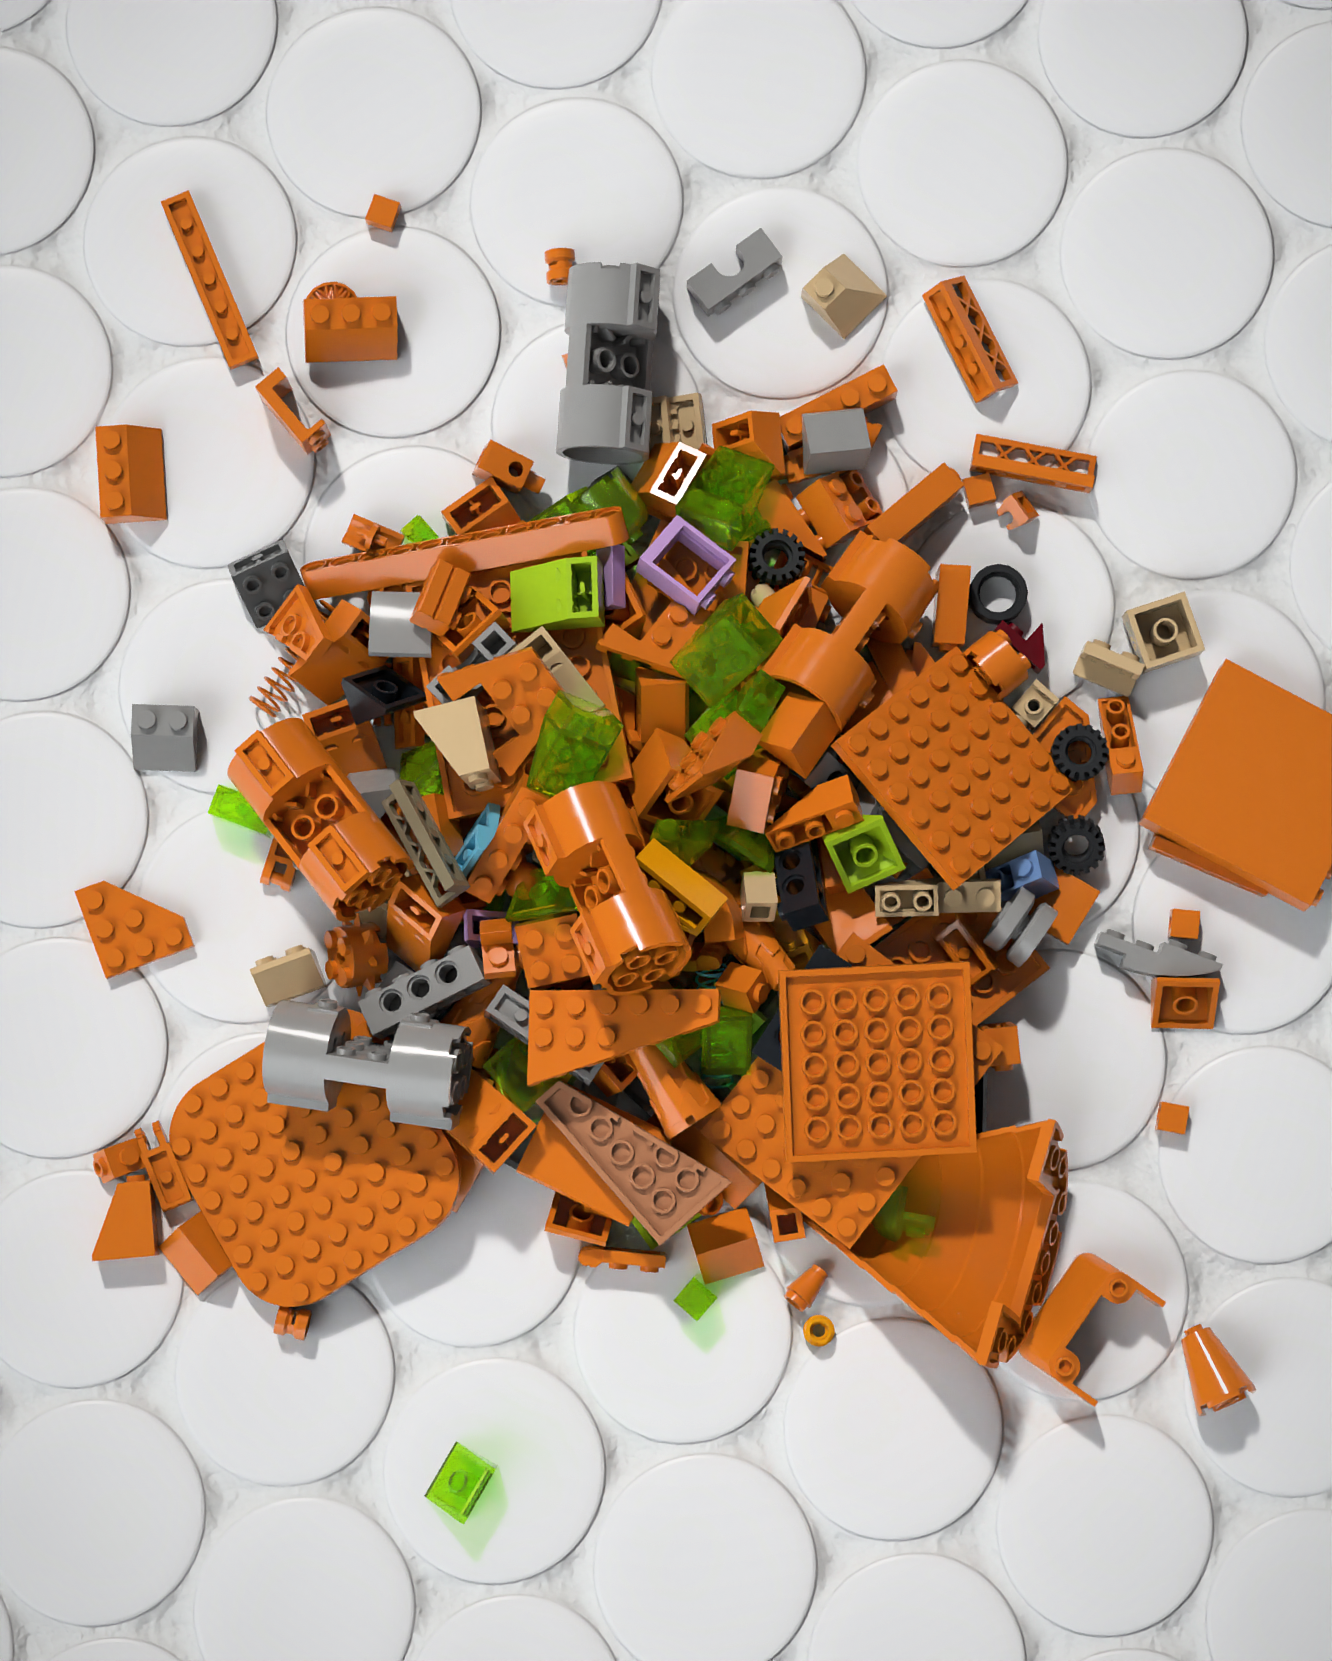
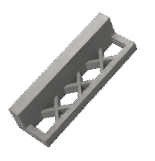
M503 984L485 1010L484 1016L528 1045L529 1001ZM604 1062L569 1072V1074L589 1086Z

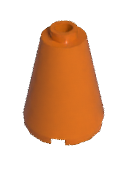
M1199 1324L1184 1331L1186 1337L1181 1339L1195 1408L1199 1416L1206 1415L1204 1410L1206 1408H1212L1216 1412L1245 1399L1244 1391L1246 1390L1252 1394L1256 1392L1254 1384L1210 1327L1203 1329L1202 1325Z

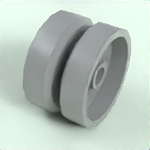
M1023 886L1002 907L1001 912L995 917L992 927L983 940V943L994 951H999L1010 939H1013L1006 951V959L1017 967H1021L1032 954L1058 914L1056 909L1045 902L1040 904L1029 915L1028 913L1035 903V895Z

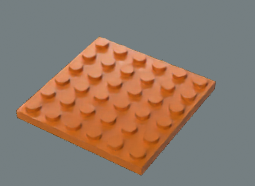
M957 646L831 745L834 751L953 891L1077 788L1070 778L1059 772L1049 753L1003 700L999 701L997 692L991 686L988 687L983 677L972 669L974 665L967 657L965 658L961 655L963 652Z
M969 961L778 970L785 1161L787 1163L977 1153Z

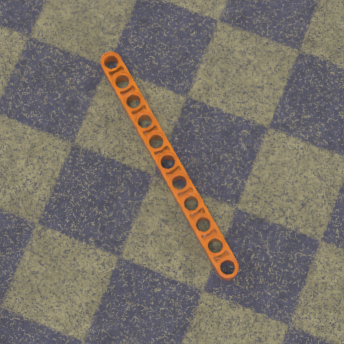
M611 506L317 560L302 566L300 572L305 587L308 588L313 600L426 580L431 567L438 559L454 565L455 568L458 567L466 572L615 546L626 542L629 539V534L622 508Z

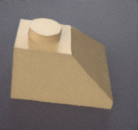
M842 254L823 267L802 288L801 298L845 339L887 298V295L845 254Z

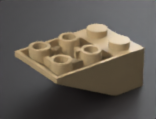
M541 626L508 653L532 646L568 694V702L545 731L557 745L605 707V704L545 628Z

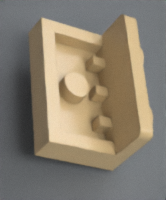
M1094 639L1093 642L1087 641L1076 662L1073 674L1120 695L1129 697L1145 664L1140 663V658L1132 653L1123 651L1122 654L1110 650L1111 646L1097 639Z

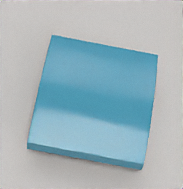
M487 804L464 838V845L455 856L465 878L482 856L497 831L500 805Z

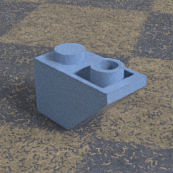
M1037 850L985 871L986 879L1001 880V902L1010 901L1022 886L1033 893L1035 899L1060 889L1054 863Z

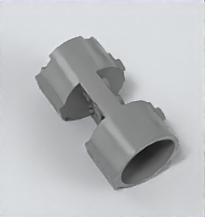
M601 262L582 263L569 268L564 332L569 335L566 387L560 390L556 453L559 456L580 462L610 465L637 464L649 459L653 399L650 384L653 340L657 337L660 269L639 263H620V266H602Z
M319 999L318 1003L314 1004L281 1000L274 1009L270 1019L263 1051L262 1077L265 1091L268 1093L267 1103L328 1112L337 1106V1097L343 1082L385 1088L390 1121L453 1130L459 1125L460 1114L463 1110L462 1105H458V1102L463 1099L464 1093H468L473 1042H468L466 1036H470L471 1029L464 1026L439 1023V1020L429 1019V1014L414 1012L400 1021L394 1040H385L384 1044L373 1043L372 1038L367 1036H354L351 1039V1021L347 1007L337 1006V1001Z

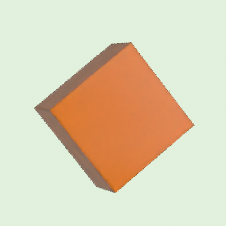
M374 194L365 218L366 224L393 232L401 210L400 202Z
M989 472L962 479V482L965 484L963 492L968 509L995 502L996 495Z
M1171 909L1168 938L1197 940L1200 911Z
M1159 1102L1155 1130L1184 1135L1190 1107Z

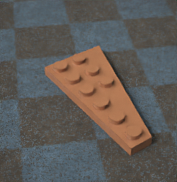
M560 1080L535 1101L660 1246L732 1183V1181Z

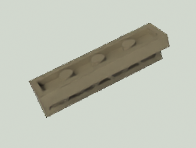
M397 779L389 785L393 794L383 800L381 804L410 858L413 860L436 906L442 908L467 890L470 885L415 783ZM398 802L405 817L398 815L393 806L395 803ZM411 828L419 843L412 841L410 837ZM425 854L433 869L426 867L424 863ZM439 880L444 890L448 891L443 896L438 889Z

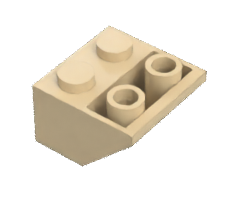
M298 945L285 950L286 956L276 959L272 955L255 961L256 967L251 968L250 972L266 1007L275 1006L281 1000H291L327 987L315 951L303 947V945Z

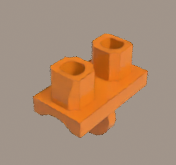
M353 514L350 525L341 542L359 551L366 552L402 545L405 535Z

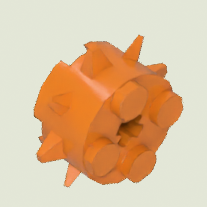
M356 913L357 916L354 919V924L350 921L342 922V926L334 927L332 930L325 932L324 943L328 952L325 972L328 979H335L341 988L356 987L358 997H361L363 986L370 991L375 988V984L382 982L381 974H385L388 971V950L386 943H380L376 933L380 931L379 926L374 922L361 923L359 913Z

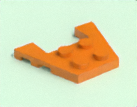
M664 558L658 567L693 593L669 561ZM647 581L648 585L669 598L672 602L641 641L612 623L597 642L595 648L605 653L608 650L620 654L622 659L631 662L634 659L651 665L650 668L689 681L721 640L724 630L707 609L705 610L701 607L694 616L684 606L677 603L650 581Z
M532 646L494 657L492 660L476 665L471 664L453 672L441 673L437 676V681L452 701L457 700L475 686L481 684L518 734L493 751V756L509 777L516 772L569 700L568 694Z

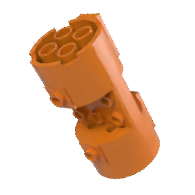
M860 530L820 585L821 588L827 591L829 601L842 617L838 625L830 634L815 628H802L794 623L754 679L761 685L764 695L772 706L777 709L789 692L824 701L840 728L836 735L838 736L860 706L865 709L875 695L871 692V689L877 681L870 666L859 654L868 642L869 637L886 643L901 644L907 636L913 639L923 626V623L919 620L939 588L938 580H932L928 573L931 567L912 549L892 538L884 542L877 540L874 534L867 535Z
M288 718L262 731L257 730L234 750L237 754L228 767V778L337 920L342 922L351 921L356 918V912L365 909L371 912L391 897L398 880L406 877L405 872L407 869L414 868L413 860L302 719Z
M606 781L587 782L570 787L554 795L542 805H534L523 825L545 875L553 876L559 886L569 888L580 913V916L571 927L570 933L593 985L600 984L602 988L607 989L610 995H629L654 987L652 981L661 978L666 973L670 978L677 974L690 960L692 950L682 930L680 918L674 911L667 894L661 889L649 888L647 877L638 865L636 856L645 848L644 839L629 813L619 788L615 784Z

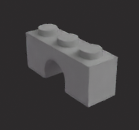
M759 228L736 245V254L744 265L737 275L724 276L711 263L687 280L688 291L708 317L714 312L717 315L723 313L732 305L730 301L739 294L741 297H745L756 288V282L763 277L768 280L781 270L779 266L782 264L783 256L762 228Z
M494 622L472 642L474 645L473 652L463 663L454 668L448 665L441 673L453 672L471 664L476 665L492 660L494 657L507 654L517 644ZM436 676L426 687L441 704L452 702V699L437 681ZM478 684L457 700L472 696L476 697L484 690V687Z

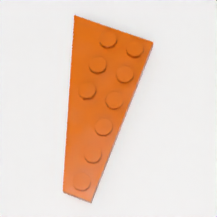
M647 989L629 995H610L607 990H530L527 1086L532 1087L540 1084L542 1081L554 1077L558 1078L567 1075L569 1072L584 1067H591L635 1052L637 1049L662 1043L666 1039L720 1023L721 991L719 989Z

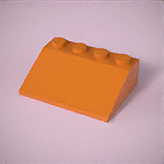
M567 1084L662 1141L672 1145L673 1138L668 1140L664 1130ZM544 1112L516 1172L629 1227L635 1216Z

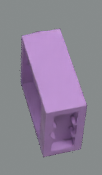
M676 515L641 555L635 571L695 616L701 607L706 610L717 596L714 592L720 585L725 588L733 579L735 572L732 570L736 559L680 516ZM677 541L718 570L717 574L698 596L657 566Z

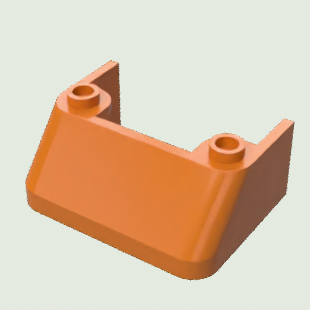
M1092 1253L1079 1254L1071 1262L1034 1316L1033 1326L1019 1348V1353L1038 1369L1095 1407L1098 1401L1073 1384V1381L1080 1372V1361L1066 1346L1101 1296L1112 1303L1121 1304L1127 1302L1134 1292H1137L1155 1306L1164 1307L1166 1302Z

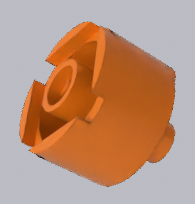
M1001 629L997 632L988 631L961 653L962 656L967 657L974 665L972 669L983 677L988 687L991 686L997 692L999 701H1002L1028 679L1027 670L1031 668V663L1022 653H1016L1010 645V638Z

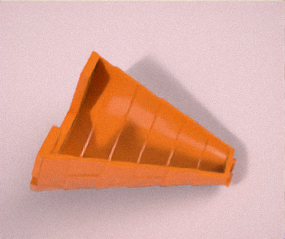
M1053 1119L1020 1127L1013 1125L976 1134L977 1153L921 1156L851 1249L842 1244L804 1213H802L803 1221L829 1243L838 1247L860 1268L865 1269L888 1291L896 1294L918 1315L929 1321L952 1343L961 1347L979 1365L988 1368H998L999 1362L1007 1363L1027 1338L1033 1326V1313L1031 1310L1033 1306H1042L1054 1271L1062 1232L1059 1231L1057 1215L1061 1216L1066 1211L1068 1194L1067 1150L1059 1148L1058 1141L1062 1142L1064 1138L1062 1129L1058 1122Z

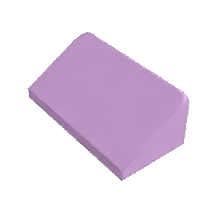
M615 545L596 549V556H598L603 565L605 610L626 608L625 546Z

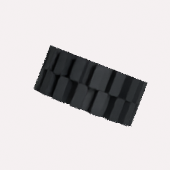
M773 528L771 533L765 530L762 532L761 537L758 535L754 539V543L750 547L748 570L752 571V578L754 580L759 578V584H765L766 582L773 589L775 585H779V589H782L786 583L790 585L795 581V578L798 579L805 562V551H802V542H796L797 536L795 534L789 537L788 530L783 529L782 533H778V528ZM771 549L782 550L788 558V563L780 569L772 568L765 562V553Z
M1080 723L1066 727L1056 736L1051 746L1050 752H1052V760L1055 766H1057L1060 773H1063L1067 778L1075 782L1078 780L1087 781L1093 778L1103 769L1108 760L1109 748L1106 747L1107 740L1102 738L1101 732L1098 729L1094 730L1091 725L1084 726ZM1082 741L1088 744L1091 749V758L1087 763L1075 764L1069 759L1068 747L1071 743Z
M1070 815L1065 822L1063 818L1058 821L1059 825L1057 827L1053 825L1051 828L1052 834L1048 835V848L1052 862H1055V866L1059 870L1063 868L1066 874L1073 871L1074 876L1080 875L1079 871L1083 870L1085 874L1090 873L1089 868L1093 867L1096 869L1099 866L1098 861H1102L1104 858L1105 843L1098 824L1094 825V821L1090 818L1085 820L1082 815H1078V819H1074L1073 815ZM1073 835H1081L1088 841L1087 850L1080 855H1071L1064 848L1066 840Z

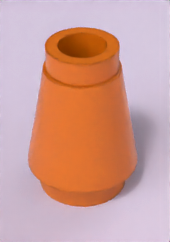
M813 1264L811 1268L786 1287L787 1292L784 1298L801 1312L806 1307L810 1308L825 1279L828 1277L827 1273L816 1264Z

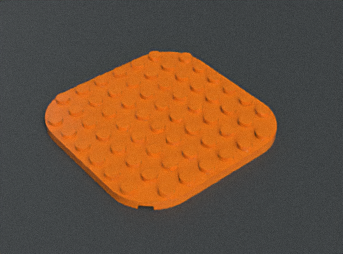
M347 1009L351 1021V1039L354 1036H367L372 1038L373 1043L384 1044L385 1040H391L389 1036L382 1040L373 1036L363 1013ZM263 1042L193 1086L184 1095L177 1105L171 1120L169 1142L186 1185L238 1277L247 1289L260 1299L274 1305L283 1307L306 1306L326 1298L437 1229L449 1217L457 1203L456 1199L462 1179L461 1166L457 1152L444 1129L390 1121L385 1088L343 1082L337 1097V1106L328 1112L267 1103L268 1093L265 1091L262 1077L265 1044Z

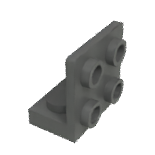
M283 539L227 565L256 628H261L268 624L297 584L304 586Z

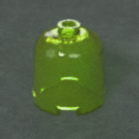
M616 467L610 472L613 476L612 479L607 474L579 498L582 501L581 504L576 499L569 506L575 513L611 506L621 507L629 534V539L626 542L630 545L643 535L640 528L647 521L648 509L620 469Z

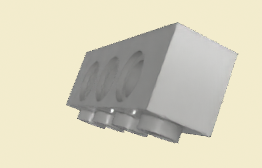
M470 945L456 946L449 950L448 956L441 960H429L420 966L421 970L411 975L409 973L399 975L392 980L393 984L383 989L382 987H377L365 993V998L358 1001V1004L372 1035L382 1040L395 1033L400 1021L410 1016L411 1013L418 1012L431 1015L492 984L490 979L485 980L483 963L477 950ZM456 968V979L451 983H447L445 979L447 972ZM428 982V993L423 997H419L418 988L421 984ZM395 997H400V1008L396 1011H391V1001Z

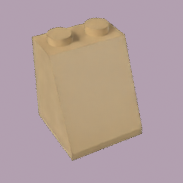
M475 696L413 711L416 720L459 777L471 789L479 792L487 791L494 788V784L502 782L498 761L493 756L495 747L487 710Z

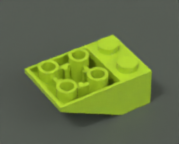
M598 556L564 558L510 572L512 633L535 632L541 626L546 631L605 626L603 565Z

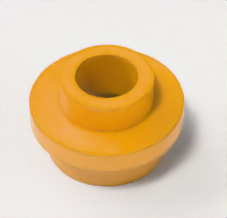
M814 1315L804 1324L803 1334L811 1345L825 1346L834 1337V1325L826 1316ZM818 1324L822 1325L825 1329L824 1334L820 1337L813 1334V1328Z

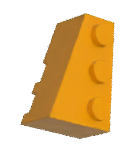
M655 838L636 856L641 871L647 877L648 887L661 889L667 894L674 911L680 918L682 930L696 937L715 917L728 899V897Z

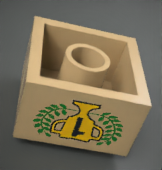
M1185 591L1127 610L1122 616L1134 653L1140 658L1139 662L1145 664L1142 674L1198 656L1205 650Z

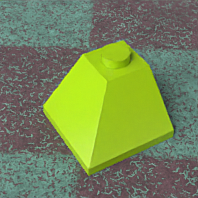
M863 815L864 821L822 836L848 894L906 869L882 815Z

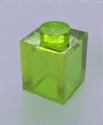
M693 1276L673 1301L693 1319L698 1321L718 1297Z

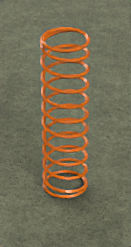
M319 600L320 604L330 612L334 611L335 608L323 600ZM318 610L322 619L326 622L329 616ZM285 647V650L293 658H295L296 660L299 659V655L290 650L288 647ZM278 657V660L291 670L290 666L293 667L294 664L282 657ZM271 667V670L290 688L265 676V681L283 698L257 686V689L275 707L254 696H250L249 700L276 718V714L268 708L277 712L281 711V709L270 696L283 702H288V699L275 685L289 692H295L294 687L283 676L295 682L297 681L283 671Z

